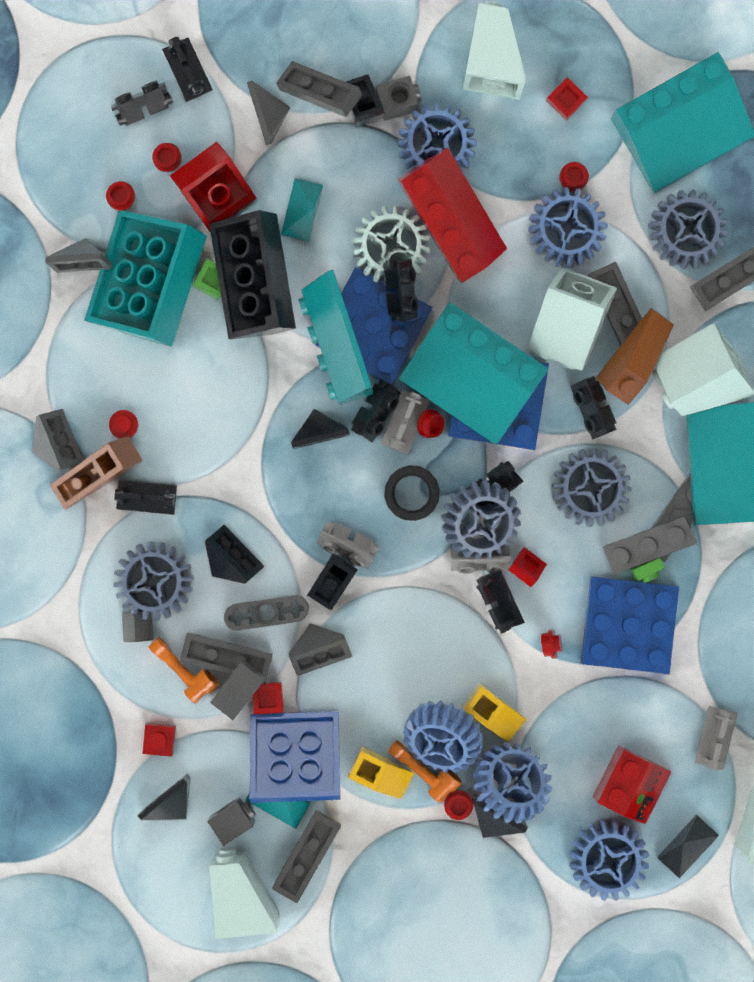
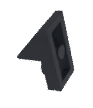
M369 74L346 81L359 87L363 94L351 110L355 127L357 128L383 119L385 114L384 108Z
M332 554L307 596L332 611L358 569Z

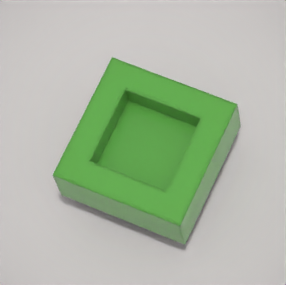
M205 259L192 287L218 300L221 297L216 263Z
M659 557L632 567L629 571L634 580L639 581L642 579L646 583L659 577L658 571L665 567Z

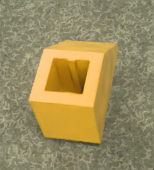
M481 683L478 684L462 705L468 714H473L477 721L507 742H510L527 720Z
M361 746L349 770L348 778L376 792L402 799L414 772Z

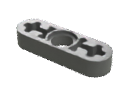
M299 595L236 603L226 609L224 622L228 628L235 631L299 622L307 616L309 604L304 597ZM293 600H297L298 605L304 606V610L299 612L298 617H294L293 612L283 613L285 619H279L280 608L277 602H283L282 608L290 607ZM264 604L271 605L275 610V616L270 621H263L258 615L259 608ZM248 606H254L253 617L256 621L255 624L250 623L251 618L241 620V625H236L235 620H230V615L235 612L234 609H239V612L243 614L250 612Z

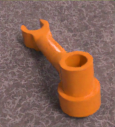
M160 637L148 646L151 652L171 667L188 686L184 693L193 703L196 704L207 693L211 694L219 686L217 679L204 668L194 676L178 660Z
M398 740L389 748L388 752L395 759L412 769L414 773L431 786L428 793L438 803H441L451 791L455 792L462 784L460 778L451 770L447 773L442 770L436 776L421 762L414 759L411 752L407 751V748Z

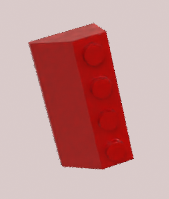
M448 147L397 178L455 277L461 283L487 268L507 250L506 245Z

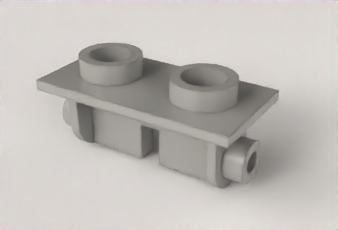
M402 390L399 403L392 414L381 444L408 455L418 431V419L426 410L430 400L422 398L421 395L414 392L410 393Z
M327 521L316 543L321 545V548L330 554H339L347 558L349 563L356 567L369 569L379 549V546L375 545L376 541L357 533L352 542L348 540L351 529L335 521L333 523Z
M503 544L501 546L502 554H498L496 550L492 551L491 559L483 553L479 560L473 554L468 558L464 557L462 551L456 552L451 546V571L470 574L480 570H487L489 573L499 569L502 572L508 570L511 563L510 546Z
M712 706L708 707L694 763L705 765L713 770L724 769L738 713Z

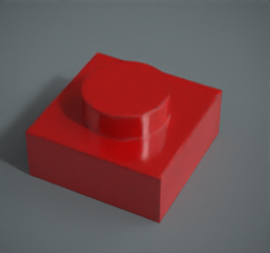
M567 77L546 98V102L567 121L584 104L588 96Z
M523 547L513 560L508 571L529 587H532L547 564Z
M282 682L261 684L253 694L254 714L284 712Z
M146 723L142 754L172 757L176 726Z

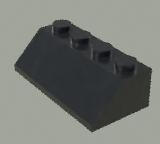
M257 210L210 223L228 339L273 335L296 329L277 214Z

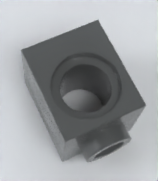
M410 76L376 85V93L385 112L384 121L411 114L414 110L418 109V102L422 101L418 84H412ZM397 92H402L408 99L404 103H396L393 101L392 96Z
M238 797L212 814L207 822L221 844L225 846L254 826L255 820L253 817L256 816V813L248 801L243 803L241 798Z

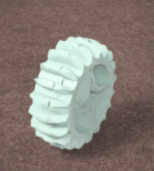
M382 206V216H378L377 212L372 210L370 212L373 219L372 222L366 217L361 219L366 229L362 227L355 228V233L362 238L356 237L352 239L353 245L361 246L352 251L353 256H363L356 262V265L358 267L368 265L363 272L365 276L371 274L372 271L376 272L373 277L374 282H378L381 275L385 276L384 267H386V261H391L393 258L412 259V266L417 274H420L422 271L417 262L425 265L428 262V259L421 254L431 252V247L422 245L430 241V235H420L426 230L424 224L416 227L415 225L420 217L415 215L409 220L410 210L407 208L404 210L403 215H398V206L393 207V214H388L387 207ZM396 224L388 234L379 232L376 234L373 232L382 225ZM404 228L412 234L416 244V251L409 249V246L402 242L401 237ZM396 236V247L398 250L395 251L393 248V252L389 251L387 255V245L385 242L388 241L390 243V240H394ZM368 240L373 242L382 251L378 264L368 253Z

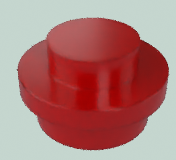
M162 143L154 149L152 160L158 170L169 173L175 171L180 166L182 155L179 148L174 144Z
M578 162L566 164L559 174L562 187H568L571 192H575L576 189L582 190L589 179L588 170L583 164Z
M115 182L106 191L107 203L114 210H127L135 202V191L126 182Z
M425 410L418 419V433L428 439L439 436L444 429V418L436 410Z
M119 410L110 417L109 430L116 438L120 439L126 436L131 438L138 430V419L130 411Z
M554 629L548 630V633L541 634L544 657L551 656L552 659H557L558 652H562L561 635H556Z
M463 790L450 792L444 800L445 812L450 818L455 820L467 818L473 810L471 796Z

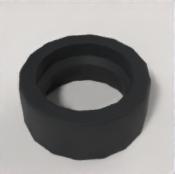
M408 465L397 469L390 475L385 485L384 498L387 507L395 516L403 520L417 521L426 518L435 510L439 502L440 488L437 479L430 471L420 466ZM408 476H417L423 479L429 489L427 503L421 509L415 511L402 508L396 502L394 496L398 482Z

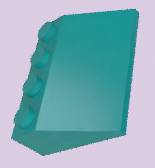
M719 51L617 108L611 117L613 124L653 194L754 137V130L735 80Z
M119 211L105 253V257L112 263V269L100 270L84 321L172 347L207 235L187 224L127 211Z
M334 270L327 271L301 289L303 298L298 299L303 316L310 315L313 326L307 328L312 343H319L322 354L317 355L321 371H328L331 382L326 383L331 400L337 399L339 405L372 395L373 392Z
M449 302L399 380L497 445L549 369Z
M754 402L721 405L686 415L694 526L754 522Z

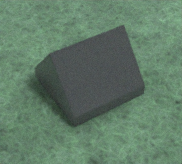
M143 611L137 612L135 615H132L131 612H122L124 642L153 640L152 612H150L148 620H142Z

